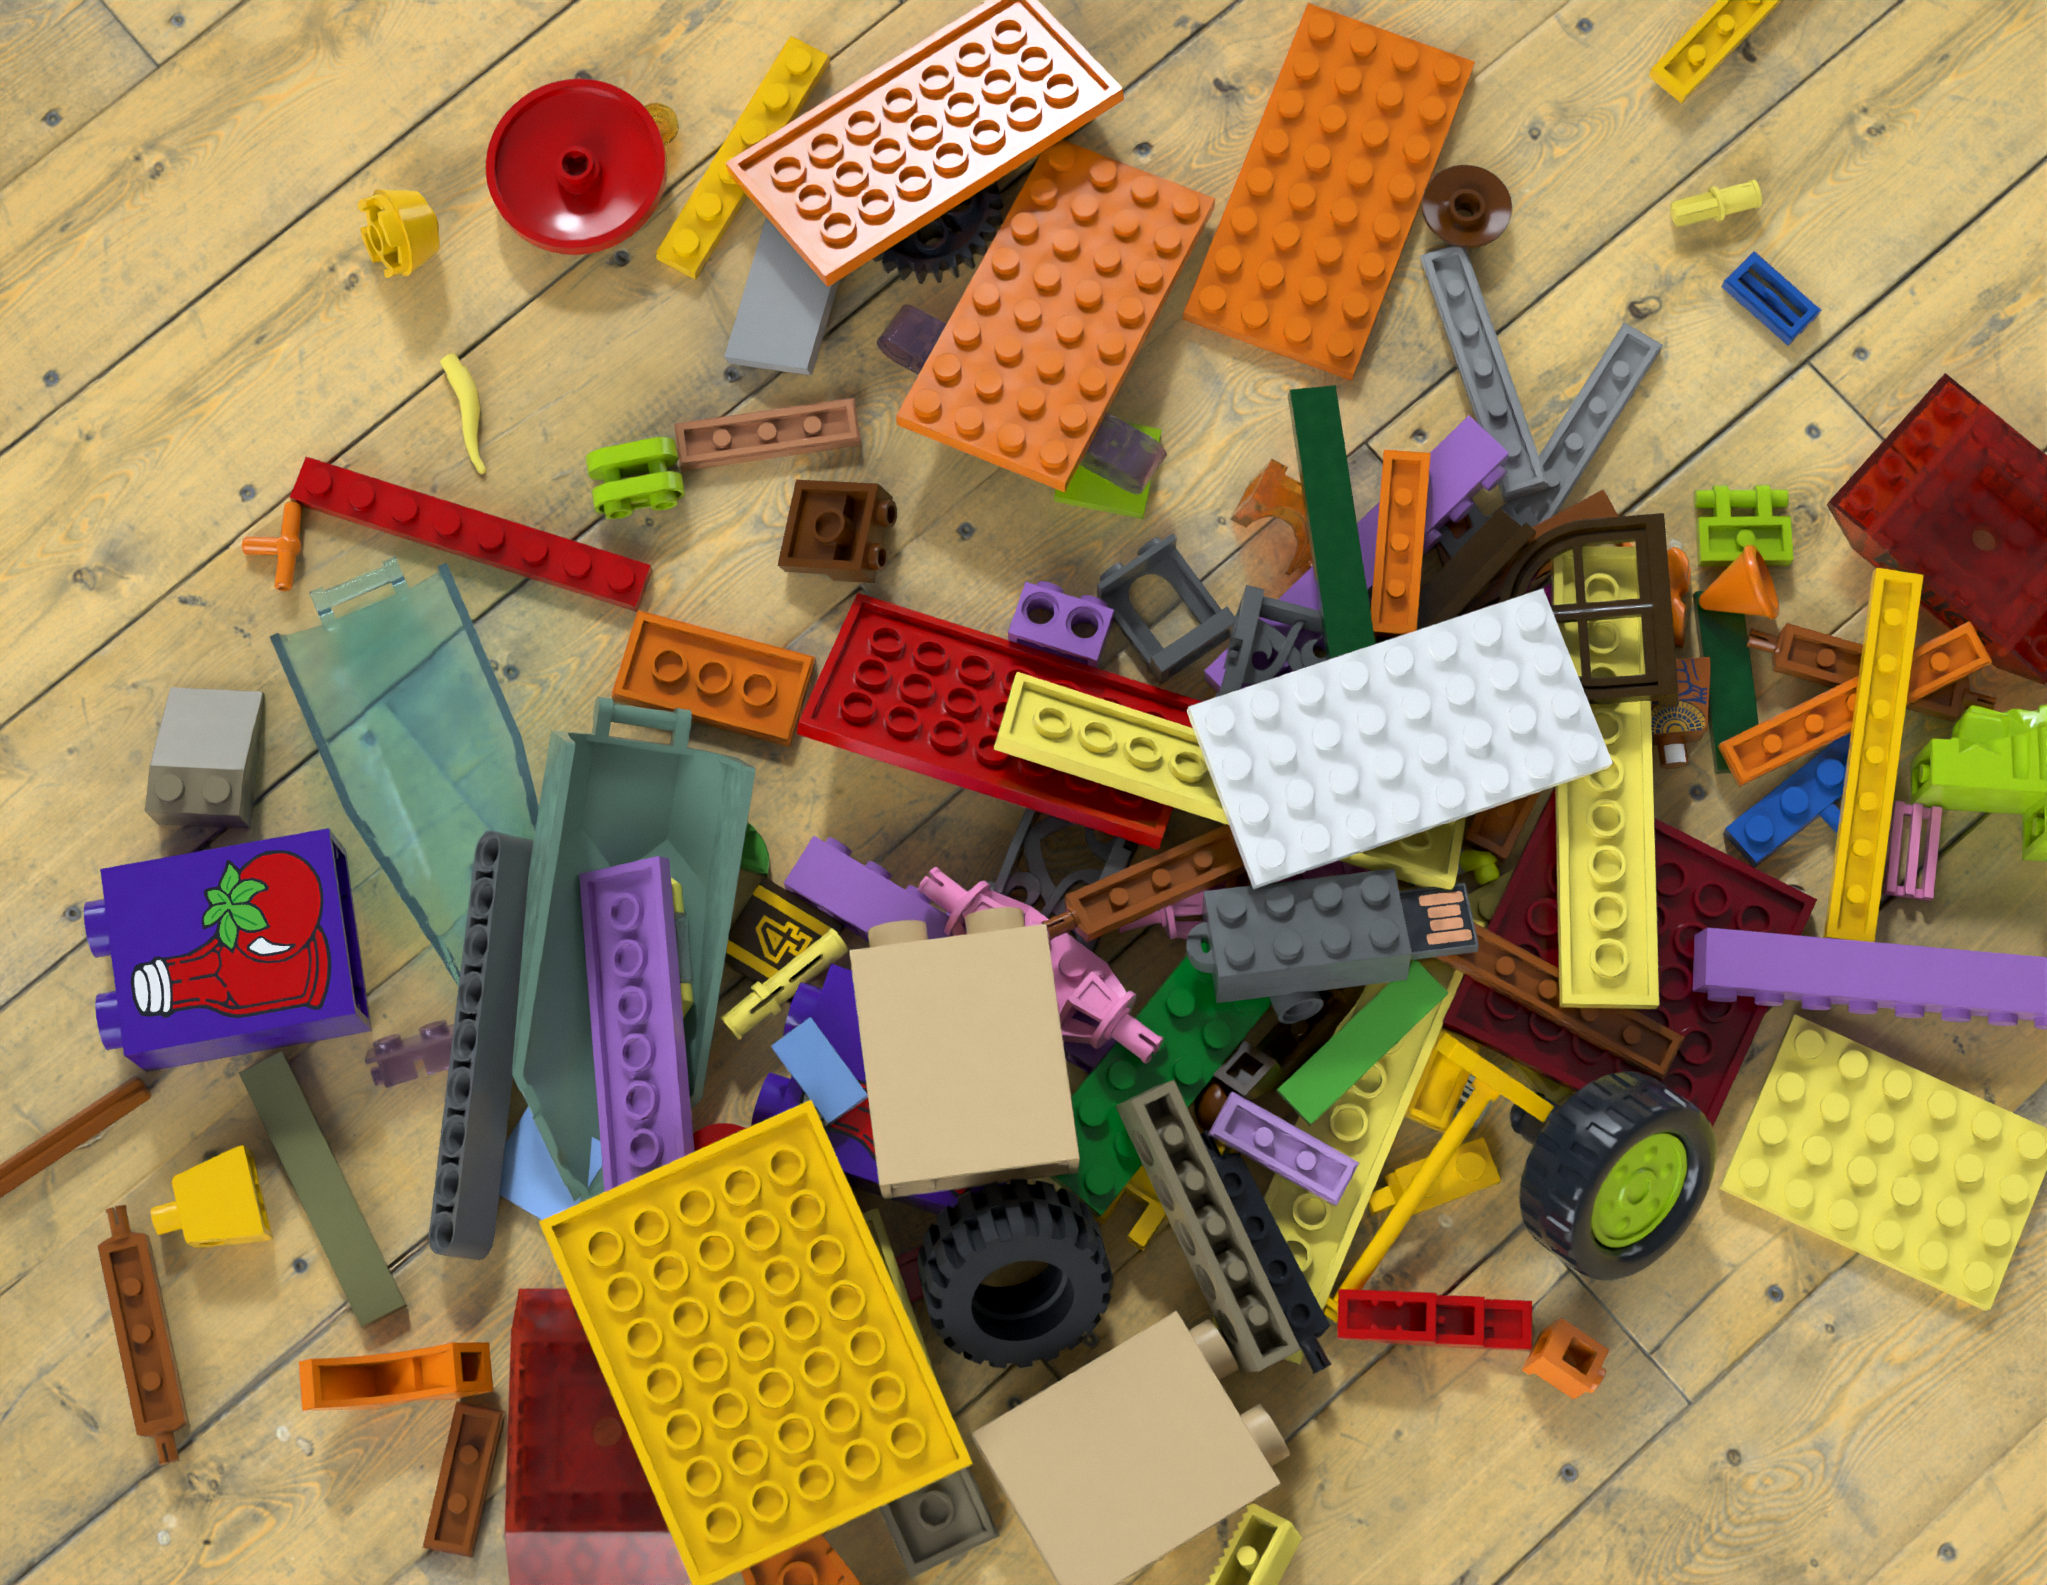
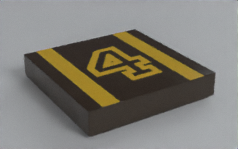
M763 877L729 931L724 965L754 983L759 981L763 984L792 961L793 958L824 936L830 928H833L840 936L844 930V924ZM820 955L817 956L814 960H812L809 964H807L804 968H802L799 972H797L794 976H792L789 979V982L792 981L795 977H797L800 973H802L805 969H807L810 965H812L815 961H817L820 958ZM781 986L777 988L774 992H772V994L777 993L781 989ZM794 996L786 1002L791 1005Z

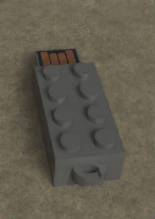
M1395 869L1277 882L1253 889L1252 886L1204 891L1202 923L1191 929L1186 943V953L1191 962L1190 964L1199 971L1211 973L1216 1003L1287 995L1303 991L1312 992L1407 980L1411 960L1478 952L1479 948L1465 883L1455 884L1452 890L1427 887L1399 891ZM1201 943H1206L1208 953L1203 952Z

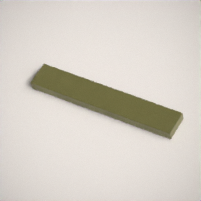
M280 1051L239 1072L360 1326L365 1329L407 1307L405 1299L285 1053Z

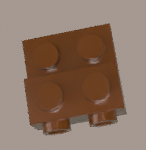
M796 479L777 566L785 572L826 574L833 581L875 583L877 571H883L888 563V549L883 542L886 528H892L897 520V506L892 500L893 497L878 483Z

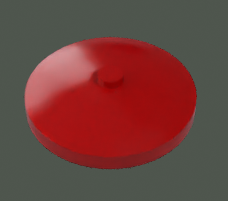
M566 79L552 82L529 92L519 99L497 124L488 145L485 165L487 185L491 198L506 224L530 244L543 250L566 255L600 252L622 243L636 233L656 210L665 189L668 169L665 145L659 128L649 111L635 97L623 89L592 79Z

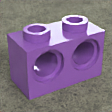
M1038 581L1037 585L1025 582L1008 631V640L1098 668L1113 625L1114 609L1108 608V604L1105 601L1094 596L1082 595L1081 599L1064 594L1061 587L1049 582ZM1035 609H1045L1052 614L1053 618L1048 623L1035 624L1028 618V615ZM1086 622L1092 624L1097 632L1090 638H1080L1072 632V628L1078 623Z

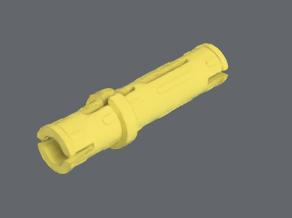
M830 928L824 936L793 958L792 961L763 984L758 981L751 986L753 992L725 1015H721L720 1019L734 1037L740 1040L744 1034L767 1016L772 1014L775 1017L782 1011L780 1006L795 995L801 982L806 984L812 982L829 968L831 964H834L844 954L849 953L850 949L833 928ZM820 955V958L817 961H815L812 965H810L807 969H805L802 973H800L797 977H795L792 981L789 982V979L792 976H794L797 972H799L802 968H804L807 964H809L812 960H814L817 956ZM781 986V989L777 993H775L772 997L767 999L764 1003H762V1005H760L757 1009L750 1013V1010L752 1008H754L757 1004H759L762 1000L767 998L772 992H774L777 988Z

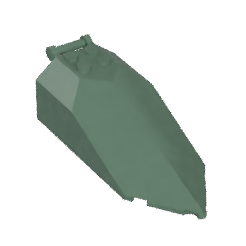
M599 696L596 698L594 705L592 733L551 731L528 875L512 1076L531 1110L532 1118L564 1185L567 1186L574 1202L581 1197L580 1203L604 1193L603 1167H601L588 1187L592 1137L600 1141L579 874L661 856L669 858L671 877L682 885L685 915L675 919L680 983L692 984L694 1000L693 1005L683 1019L692 1110L703 1097L756 771L755 767L737 757L687 747L692 718L691 710L675 708L674 712L614 704L612 698ZM611 722L671 731L670 744L609 736Z

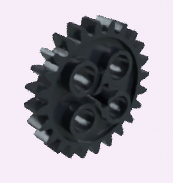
M997 181L956 206L970 205L966 210L955 212L953 210L956 207L941 215L940 218L933 220L873 258V261L878 262L882 260L886 273H890L897 268L899 276L903 281L913 271L919 284H923L927 273H933L937 283H941L943 271L950 270L952 275L958 278L960 277L958 265L962 263L974 269L976 266L973 255L977 253L985 256L988 248L984 241L992 242L997 234L994 227L1000 226L1003 223L999 210L1004 208L1000 194H997L1000 192ZM950 227L951 229H953V230H955V231H958V232H960V233L955 234L954 232H952V231L949 230L948 228ZM942 238L937 244L925 245L930 239Z

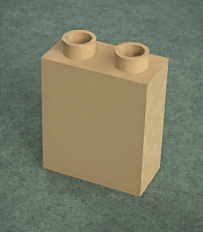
M1000 907L971 913L965 917L966 935L929 940L926 923L923 921L904 920L884 923L868 930L870 948L849 950L879 1185L883 1199L984 1186V1184L995 1181L1006 1183L1010 1182V1179L1028 1180L1078 1173L1079 1152L1046 924L1025 927L1023 910L1021 908Z
M1175 1311L972 1433L973 1441L1057 1585H1118L1245 1508L1246 1505L1273 1491L1281 1484L1271 1467L1290 1456L1289 1449L1276 1425L1261 1404L1256 1405L1241 1415L1237 1412L1219 1381L1236 1372L1239 1368L1226 1342L1210 1319L1188 1330L1179 1313Z

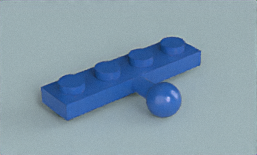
M1851 733L1835 740L1725 828L1724 836L1754 868L1818 817H1821L1837 834L1840 809L1835 804L1842 799Z

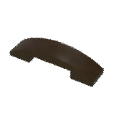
M1366 985L1320 990L1319 993L1323 1000V1007L1319 1012L1306 1020H1300L1292 1024H1283L1279 1021L1255 1047L1244 1041L1213 1074L1214 1078L1248 1101L1273 1090L1289 1079L1330 1040L1336 1028L1357 1003Z

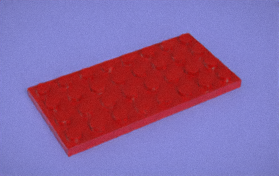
M856 594L798 721L797 735L1157 850L1160 849L1174 807L994 750L996 738L1016 672L1190 728L1193 727L1188 717L1187 709L1189 706L1203 701L864 594Z

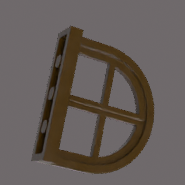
M1664 513L1573 521L1555 527L1531 542L1511 566L1503 584L1500 603L1527 594L1532 581L1548 562L1562 553L1573 549L1576 603L1550 605L1557 623L1578 622L1582 677H1578L1589 704L1659 700V708L1678 707V681ZM1635 542L1640 598L1586 603L1582 547ZM1641 617L1645 674L1591 678L1587 621Z

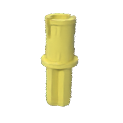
M1755 179L1723 189L1712 186L1709 187L1707 193L1673 201L1670 204L1671 219L1677 227L1710 219L1720 222L1724 220L1725 215L1752 208H1760L1762 206L1761 190Z

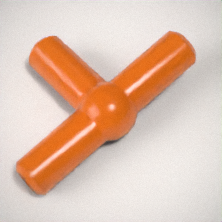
M294 501L284 504L280 537H245L242 540V551L245 555H278L274 587L279 591H290L293 588L296 558L302 549L299 534L303 506Z

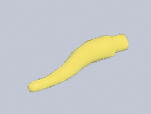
M451 353L443 357L440 364L445 370L447 380L460 401L462 431L468 454L478 473L484 474L486 467L479 456L477 440L481 411L478 389L468 368L462 365L455 353Z

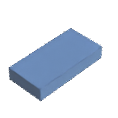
M811 1017L771 1045L773 1051L808 1099L812 1100L814 1107L828 1126L868 1098V1094Z

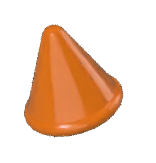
M1753 545L1745 546L1743 552L1698 599L1700 607L1710 611L1764 616L1769 619H1776L1779 615V602L1771 575L1762 555Z

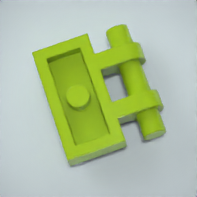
M1714 485L1712 490H1695L1693 497L1694 508H1711L1713 512V517H1698L1696 521L1698 566H1729L1743 552L1747 545H1753L1759 550L1766 566H1790L1794 560L1791 516H1772V508L1788 507V490H1771L1769 485H1754L1753 490H1729L1728 485ZM1730 508H1753L1755 516L1731 517Z

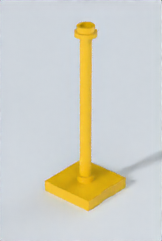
M1445 1033L1435 1049L1476 1077L1470 1085L1474 1090L1339 1289H1363L1490 1100L1496 1102L1499 1096L1503 1095L1543 1123L1554 1106ZM1338 1291L1334 1297L1329 1295L1323 1309L1324 1315L1337 1324Z

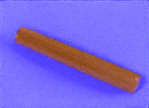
M133 1076L0 1164V1198L149 1100L151 1093L145 1082L138 1076Z

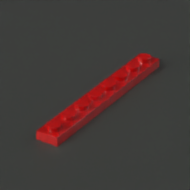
M307 456L304 459L289 497L291 501L298 502L303 507L635 612L638 611L652 573L650 564Z

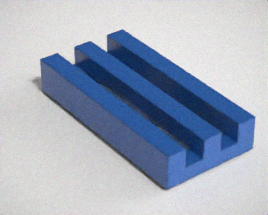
M1755 251L1724 280L1721 286L1787 346L1821 312L1819 307ZM1752 268L1804 315L1800 318L1780 300L1779 296L1761 284L1748 270Z

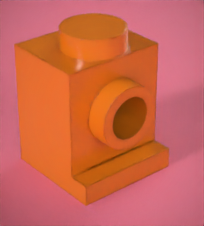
M1559 1318L1540 1332L1522 1371L1528 1375L1536 1374L1574 1400L1583 1393L1588 1392L1591 1394L1598 1388L1606 1374V1369L1602 1367V1364L1609 1349L1563 1318Z

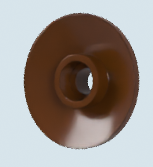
M1457 165L1442 170L1430 180L1422 198V213L1430 230L1444 242L1462 248H1475L1487 245L1503 234L1511 218L1512 200L1504 183L1490 171L1473 165ZM1467 210L1471 213L1472 217L1461 216L1457 211Z

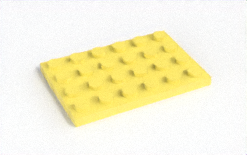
M1795 1014L1789 1021L1719 1185V1189L1987 1311L1993 1305L2047 1172V1128Z

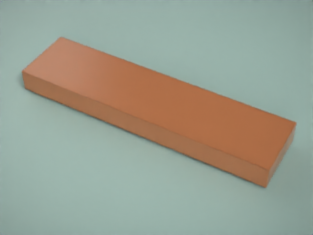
M855 398L674 424L681 472L861 446Z

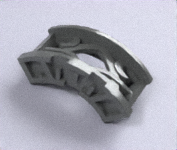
M1246 585L1235 615L1223 666L1225 673L1220 692L1216 693L1215 698L1240 690L1242 683L1255 684L1272 678L1280 671L1285 661L1293 671L1327 661V655L1323 658H1318L1313 653V646L1318 641L1317 639L1305 642L1300 652L1294 646L1301 628L1323 634L1320 611L1263 596L1264 589ZM1259 617L1292 626L1285 637L1278 630L1260 620ZM1273 647L1278 654L1271 665L1264 670L1256 669L1252 665L1253 654L1257 651H1262L1266 654L1267 659H1269Z
M1026 808L996 883L990 880L988 883L992 891L1007 897L1016 889L1025 890L1028 897L1024 903L1032 907L1037 904L1041 897L1045 903L1041 914L1050 919L1052 914L1058 916L1065 912L1063 897L1074 885L1078 883L1089 885L1130 867L1140 844L1117 836L1110 842L1103 843L1096 839L1094 829L1085 827L1084 832L1087 845L1099 860L1106 863L1103 871L1097 869L1075 871L1066 876L1056 888L1046 869L1040 842L1051 834L1066 827L1076 825V823L1051 815L1036 823L1041 812ZM1025 849L1030 872L1015 873ZM1076 930L1070 931L1076 936L1078 942L1095 953L1102 936L1086 943Z

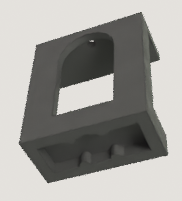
M1171 534L1162 541L1159 537L1150 540L1138 550L1137 558L1125 566L1121 562L1111 566L1099 577L1101 582L1097 584V598L1105 601L1108 604V608L1114 609L1113 621L1160 685L1229 639L1235 616L1228 607L1224 609L1219 607L1176 549L1177 538L1174 534ZM1155 574L1165 578L1200 623V625L1166 648L1161 646L1129 600V590L1132 583L1144 575Z

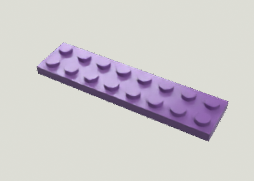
M661 856L579 874L604 1192L695 1152L670 860Z

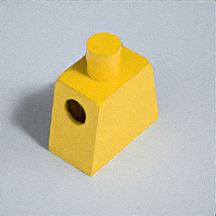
M244 1145L232 1148L172 1177L171 1182L176 1201L154 1206L150 1209L153 1226L158 1235L182 1229L186 1243L194 1248L262 1242L274 1239L254 1154Z

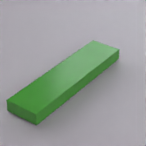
M1416 959L1410 963L1407 980L1390 982L1280 1086L1276 1092L1311 1126L1448 995V992Z

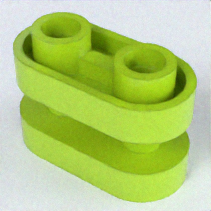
M654 437L596 449L585 457L588 476L591 479L604 481V484L592 490L595 511L605 514L607 519H622L630 516L633 513L632 510L651 507L652 510H667L675 507L678 504L677 500L685 495L682 474L667 471V467L674 465L679 460L676 442L673 438ZM649 472L647 475L622 479L625 476Z

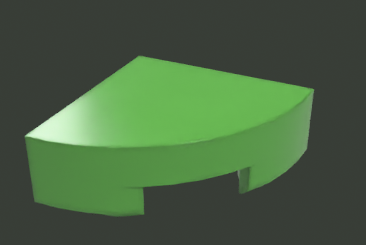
M747 822L740 870L768 877L770 857L767 846L761 835Z

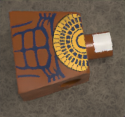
M1710 657L1676 659L1678 707L1659 708V700L1651 701L1652 746L1658 745L1660 767L1662 769H1677L1687 766L1689 762L1686 743L1700 741L1707 731Z

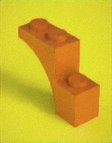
M451 1342L400 1352L353 1357L311 1358L299 1361L302 1411L382 1409L421 1400H456L493 1391L489 1342Z

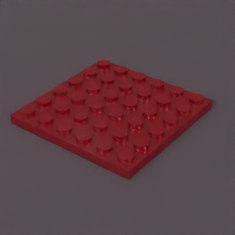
M1553 787L1485 929L1559 968L1555 787ZM1654 818L1659 1006L1657 1009L1634 1010L1685 1037L1665 1078L1657 1081L1674 1090L1701 1110L1713 1128L1768 1006L1755 1004V997L1737 995V1001L1716 1002L1708 1000V993L1693 992L1694 936L1706 928L1801 936L1817 899ZM1466 974L1463 975L1456 994L1442 1021L1443 1026L1574 1092L1600 1077L1617 1072L1632 1071L1652 1076L1622 1061V1058L1609 1054V1051L1602 1050L1580 1038L1579 1035L1567 1031L1566 1028L1543 1018L1535 1011L1532 1012L1522 1004L1510 1000Z

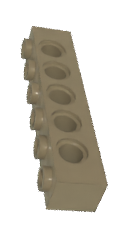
M1172 1080L1157 1085L1116 1105L1115 1107L1238 1365L1240 1373L1261 1371L1301 1350L1175 1081Z

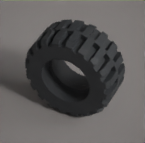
M1010 1179V1184L998 1185L997 1181L984 1184V1190L973 1194L970 1190L959 1196L956 1206L951 1207L948 1205L936 1217L938 1225L932 1223L923 1237L924 1244L919 1249L917 1262L920 1270L918 1274L931 1325L937 1336L943 1338L944 1344L959 1355L963 1352L965 1359L978 1364H982L985 1360L989 1362V1366L994 1368H1007V1364H1017L1019 1368L1033 1366L1032 1361L1043 1358L1048 1362L1058 1358L1060 1355L1059 1351L1066 1347L1072 1350L1083 1341L1082 1335L1085 1332L1092 1333L1101 1321L1100 1314H1104L1111 1300L1110 1291L1113 1287V1274L1098 1224L1095 1222L1093 1213L1087 1205L1078 1201L1077 1196L1066 1189L1060 1188L1056 1192L1054 1184L1037 1180L1035 1185L1028 1184L1026 1179ZM1025 1260L1050 1263L1040 1274L1021 1284L1008 1287H993L980 1284L990 1273L1010 1263Z

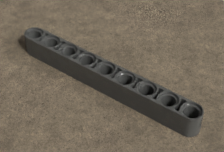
M492 830L486 831L480 837L474 854L429 1228V1243L435 1254L472 1260L484 1259L489 1254L495 1235L513 1081L512 1065L528 875L534 842L531 839Z

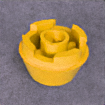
M376 189L372 196L363 198L358 202L357 209L361 213L366 211L367 226L360 228L364 245L373 263L382 261L386 266L384 269L385 277L390 278L399 274L407 277L439 251V223L436 214L418 191Z

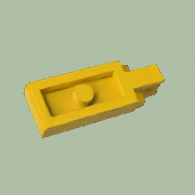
M1484 1137L1458 1147L1412 1216L1501 1183ZM1427 1158L1395 1169L1392 1173L1384 1176L1387 1187L1372 1192L1367 1204L1371 1216L1395 1207Z

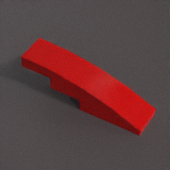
M1338 1289L1337 1339L1434 1347L1531 1351L1532 1301L1485 1299V1297L1437 1295L1434 1292Z

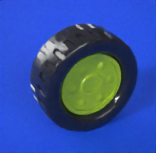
M1628 1071L1608 1074L1590 1082L1573 1094L1562 1106L1549 1098L1546 1099L1544 1094L1534 1092L1554 1106L1544 1123L1514 1103L1509 1114L1511 1126L1514 1132L1521 1134L1525 1140L1533 1145L1526 1160L1520 1182L1519 1204L1524 1224L1536 1241L1579 1273L1597 1280H1616L1633 1275L1663 1256L1680 1239L1696 1217L1706 1198L1713 1178L1716 1163V1141L1712 1126L1704 1113L1674 1090L1649 1075Z

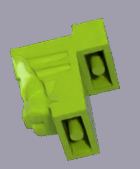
M1971 705L1954 725L1950 740L1932 738L1910 762V805L1917 803L1923 804V807L1931 808L1932 806L1942 807V810L2022 815V860L2047 862V705H2039L2038 710L2034 711L2011 709L2006 712H1997L1981 706Z

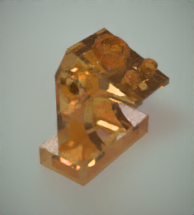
M1271 459L1249 481L1230 519L1245 528L1252 522L1264 517L1273 516L1282 519L1292 527L1297 539L1295 555L1285 574L1290 576L1298 568L1305 574L1313 566L1301 483L1285 475L1288 469L1287 466ZM1303 524L1305 526L1306 534L1303 531Z

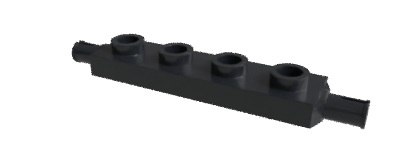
M1206 1130L1202 1134L1200 1133L1203 1143L1293 1334L1313 1371L1312 1373L1315 1374L1332 1365L1318 1340L1330 1327V1324L1240 1152L1221 1155L1213 1138L1208 1136L1210 1130Z

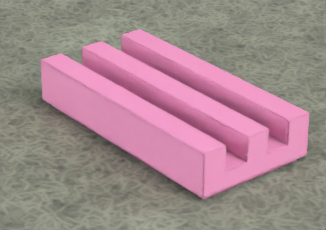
M1895 800L1890 822L1883 895L1931 901L1934 898L1942 807L1932 806L1931 808L1923 807V804L1914 803L1913 805H1906L1903 801ZM1903 816L1911 817L1903 887L1897 886ZM1922 819H1928L1921 889H1917L1915 887Z

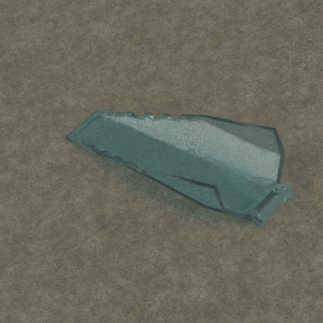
M396 556L384 560V566L327 590L319 587L310 591L311 599L323 625L289 635L276 633L269 637L344 811L459 986L476 845L480 837L489 830L534 841L539 804L522 736L450 567L447 563L439 565L437 573L409 588ZM392 583L395 595L336 619L332 607Z

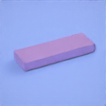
M1234 1092L1229 1094L1208 1133V1136L1240 1152V1154L1334 1206L1338 1205L1359 1165L1358 1161Z

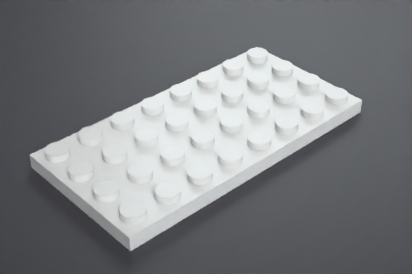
M1544 589L1189 706L1187 709L1188 717L1253 889L1609 768L1613 764Z

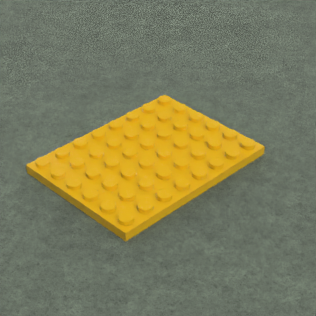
M812 1100L539 1221L692 1585H712L973 1465Z

